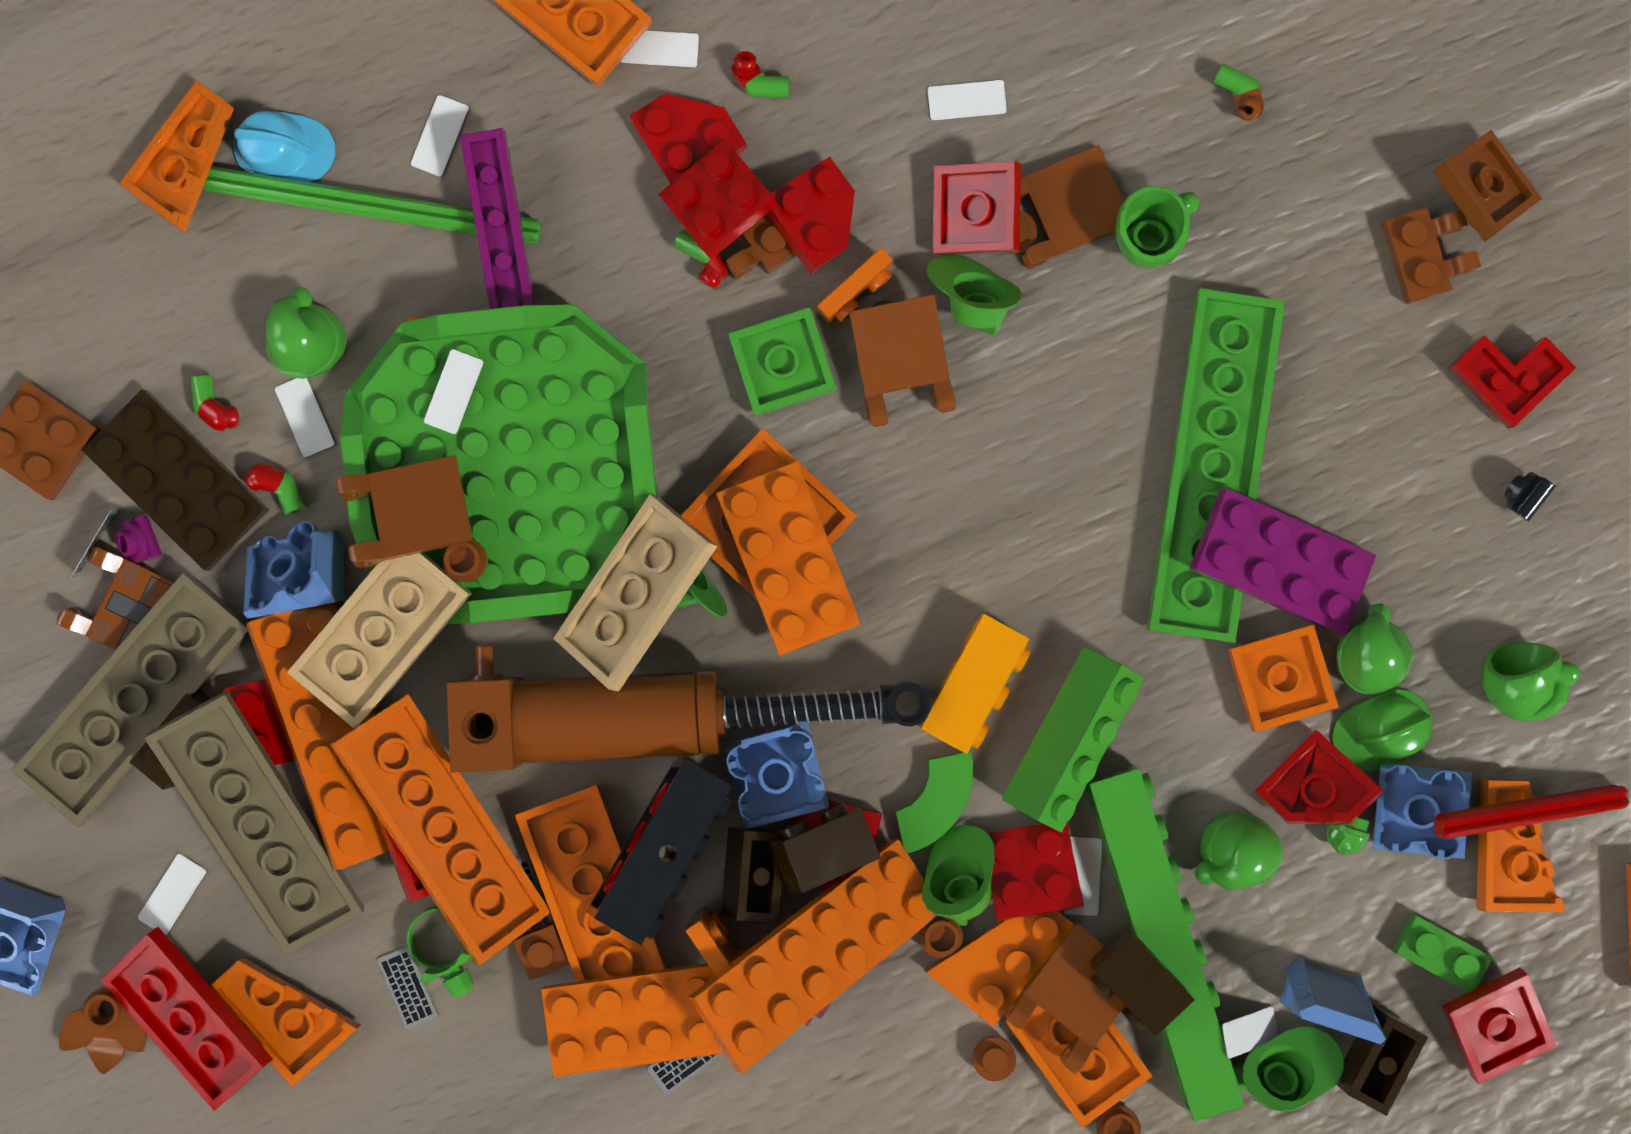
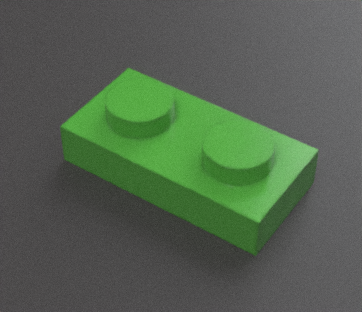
M1413 913L1409 916L1391 950L1467 993L1478 987L1493 959L1492 956Z

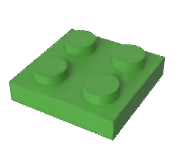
M810 307L728 333L755 417L837 391Z

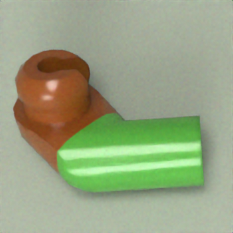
M1222 63L1212 83L1231 91L1236 112L1241 119L1252 121L1258 118L1264 109V101L1258 81Z

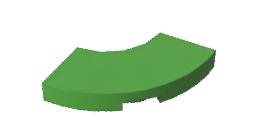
M971 750L967 754L958 752L928 759V778L923 791L911 804L895 810L903 847L907 853L918 851L937 841L954 825L961 815L972 786L973 760Z

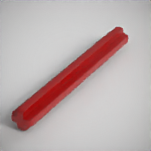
M1614 784L1439 813L1433 819L1435 825L1434 832L1438 837L1450 839L1624 809L1629 804L1627 798L1628 790L1624 786Z

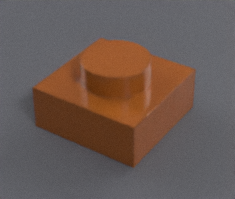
M554 921L525 932L512 941L529 981L570 964Z

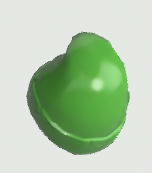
M1155 185L1142 187L1131 194L1121 205L1116 219V241L1122 255L1131 264L1144 269L1158 268L1172 262L1181 253L1188 241L1191 222L1190 214L1197 212L1200 206L1198 197L1193 192H1184L1178 195L1171 189Z
M303 287L293 289L290 297L278 299L271 307L266 322L265 344L268 359L274 368L285 376L300 379L323 375L333 368L341 359L347 344L345 328L339 317L324 306L313 304L311 293Z
M1382 603L1371 605L1367 611V619L1358 622L1348 629L1347 634L1342 635L1337 645L1336 665L1339 673L1349 687L1364 694L1383 693L1396 687L1409 674L1413 661V648L1407 635L1395 624L1389 622L1391 618L1390 608Z
M1509 642L1494 647L1486 654L1481 683L1491 704L1502 714L1512 719L1526 722L1541 721L1555 715L1568 702L1569 688L1580 678V670L1577 665L1562 661L1558 650L1550 646L1533 642Z
M1237 811L1222 813L1208 822L1205 830L1202 832L1200 853L1203 862L1199 863L1194 872L1196 879L1203 885L1215 882L1222 888L1229 890H1241L1260 885L1277 873L1283 861V846L1278 834L1264 820Z

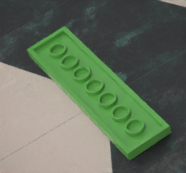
M1199 288L1196 291L1147 630L1236 643L1243 593L1191 571L1189 567L1219 490L1228 488L1255 501L1257 499L1285 301L1203 288Z

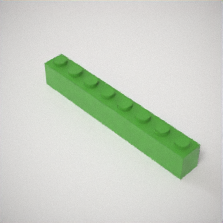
M1134 765L1095 776L1088 783L1086 790L1128 926L1189 990L1195 999L1161 1031L1185 1110L1193 1121L1196 1122L1245 1107L1241 1095L1242 1091L1247 1090L1243 1074L1239 1065L1232 1066L1231 1060L1227 1058L1222 1029L1224 1023L1219 1024L1214 1009L1220 1006L1219 996L1212 981L1206 982L1201 967L1207 965L1206 954L1200 940H1193L1188 925L1194 923L1193 912L1187 898L1180 899L1175 882L1181 881V874L1174 856L1167 857L1163 845V840L1168 839L1167 829L1160 814L1154 816L1149 800L1155 798V791L1150 776L1147 772L1141 774L1140 768Z

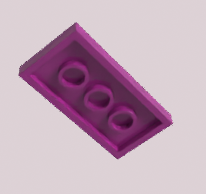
M1223 488L1219 490L1189 570L1333 633L1346 635L1376 555L1233 490Z

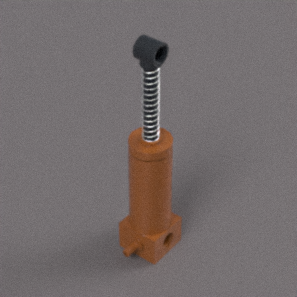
M491 644L477 645L475 647V676H468V679L446 683L450 773L514 770L527 763L700 755V753L702 755H714L720 753V734H725V728H730L731 725H738L741 728L744 724H749L751 727L754 724H761L764 727L765 723H772L774 726L777 723H784L787 726L788 722H796L797 725L799 722L806 721L808 724L811 721H819L821 724L822 721L830 720L831 723L834 720H842L844 723L848 719H853L854 722L857 719H865L867 722L869 718H876L877 721H882V724H900L911 727L923 722L930 713L931 708L930 697L926 690L910 681H902L892 685H880L878 692H873L872 689L869 692H861L859 689L857 693H850L847 690L846 693L839 694L836 690L834 694H827L825 691L820 695H816L813 692L812 695L801 693L799 696H793L790 693L789 696L778 694L777 697H769L767 694L766 697L755 695L754 698H746L744 695L743 698L735 699L732 696L731 699H726L723 690L718 691L716 671L698 672V674L696 672L630 675L619 692L609 690L596 677L523 680V677L503 678V674H494L493 646ZM911 691L919 697V708L912 715H902L896 709V699L903 692ZM484 713L493 720L494 729L491 734L486 732L481 725V717Z

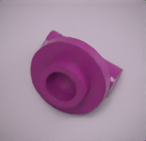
M142 515L122 522L120 532L116 534V544L124 557H128L132 562L138 563L163 556L148 515Z

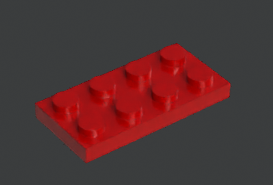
M159 927L146 934L101 979L102 983L213 1111L219 1108L273 1060L269 1053Z

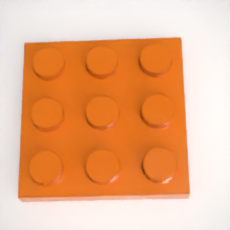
M763 428L681 514L684 519L717 545L711 558L756 600L757 597L716 493L798 461ZM798 461L831 546L858 516Z

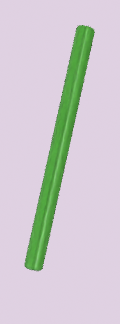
M211 166L203 186L207 192L477 235L473 209L213 166ZM520 216L525 243L537 244L541 234L540 221L535 218Z

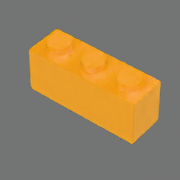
M980 613L931 702L930 713L918 727L965 754L968 753L971 746L978 749L989 730V726L984 724L992 708L999 711L1009 694L1010 688L1005 686V683L1011 672L1014 670L1019 673L1031 653V650L1026 648L1030 639L986 614Z

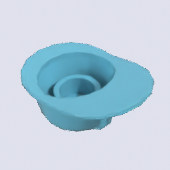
M259 111L248 116L238 129H235L233 140L234 155L238 165L246 172L313 182L322 178L331 169L336 157L335 142L330 131L319 121L306 116L277 111Z

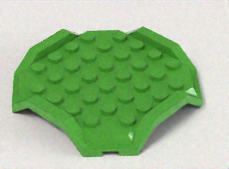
M574 304L526 305L441 314L401 323L344 397L340 431L344 476L370 474L453 455L457 457L473 540L479 542L485 548L488 564L483 575L477 580L466 583L459 582L472 594L447 624L476 623L571 612L648 496L651 494L658 497L648 408V364ZM452 349L483 360V366L456 434L424 423L427 410ZM371 494L357 500L347 501L350 527L356 544L380 541ZM447 547L424 552L444 569L443 554ZM377 564L366 567V569L371 572Z

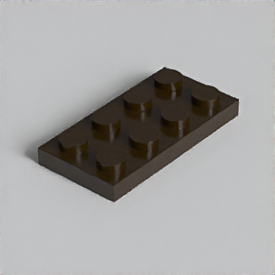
M141 389L82 449L204 571H210L269 511L222 462L145 389Z

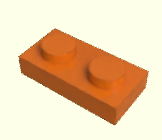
M881 247L817 305V313L828 325L836 318L841 323L849 317L848 311L859 308L860 304L856 300L868 289L874 294L889 281L892 275L888 271L892 268L893 259Z

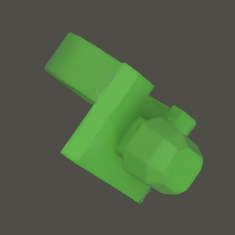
M435 906L426 909L413 920L408 929L407 945L410 954L417 963L428 968L423 972L420 982L429 983L443 975L446 980L442 983L449 994L457 999L473 989V979L468 968L463 969L462 967L464 963L471 959L466 949L463 948L459 957L452 962L446 964L433 963L422 957L416 949L413 940L414 927L423 914L440 911Z

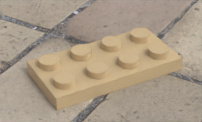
M650 494L553 639L606 688L619 692L717 548V545L663 500Z
M424 552L380 562L287 673L350 726L355 728L371 715L472 593L461 583L452 579L443 568Z

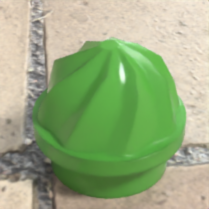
M1357 818L1352 824H1326L1327 840L1338 853L1345 855L1360 851L1370 838V834L1366 833L1369 821Z

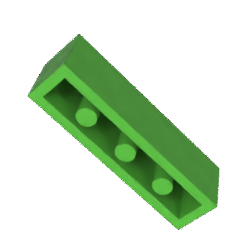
M1084 646L1007 787L1002 800L1033 819L1062 833L1065 825L1074 815L1076 805L1085 788L1095 776L1097 766L1106 749L1115 739L1118 727L1126 712L1136 700L1139 688L1145 678L1124 665Z

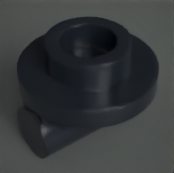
M1530 472L1524 477L1518 475L1511 481L1505 491V497L1508 498L1506 507L1529 522L1556 486L1546 478L1539 477L1534 472Z

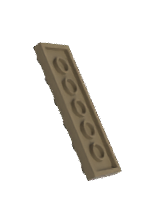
M182 573L14 766L11 772L75 826L80 827L84 825L134 768L129 761L146 742L144 739L146 734L159 727L185 694L200 692L249 635L247 623L189 573Z
M228 690L146 734L144 739L285 955L363 914L364 905L342 870L334 872L323 840Z

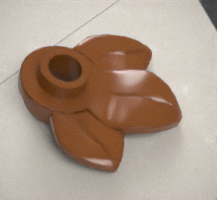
M101 987L88 996L84 1008L67 1015L60 1031L59 1048L63 1051H69L86 1046L99 1073L106 1074L121 1061L125 1054V1049L133 1052L144 1051L147 1033L108 988ZM104 1001H109L113 1005V1015L104 1012Z

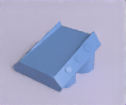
M303 521L294 525L285 539L279 540L277 537L269 535L260 539L254 546L247 547L243 611L246 618L249 619L346 600L347 598L344 594L345 550L349 549L339 531H322L310 521Z
M807 721L799 722L798 725L796 722H788L787 726L780 724L736 735L723 741L727 754L726 762L732 775L738 807L745 829L830 807Z
M1381 763L1378 786L1383 789V793L1377 798L1373 849L1396 853L1425 854L1440 859H1449L1451 857L1465 859L1467 836L1450 839L1438 837L1434 832L1435 825L1433 819L1439 813L1469 809L1473 772Z
M6 877L0 878V985L31 996L39 993L66 911L63 897L53 898L10 883L6 880Z
M1303 956L1285 968L1287 980L1280 1003L1291 1008L1293 1014L1301 1017V1019L1378 1044L1386 1040L1361 975L1353 979L1305 963Z

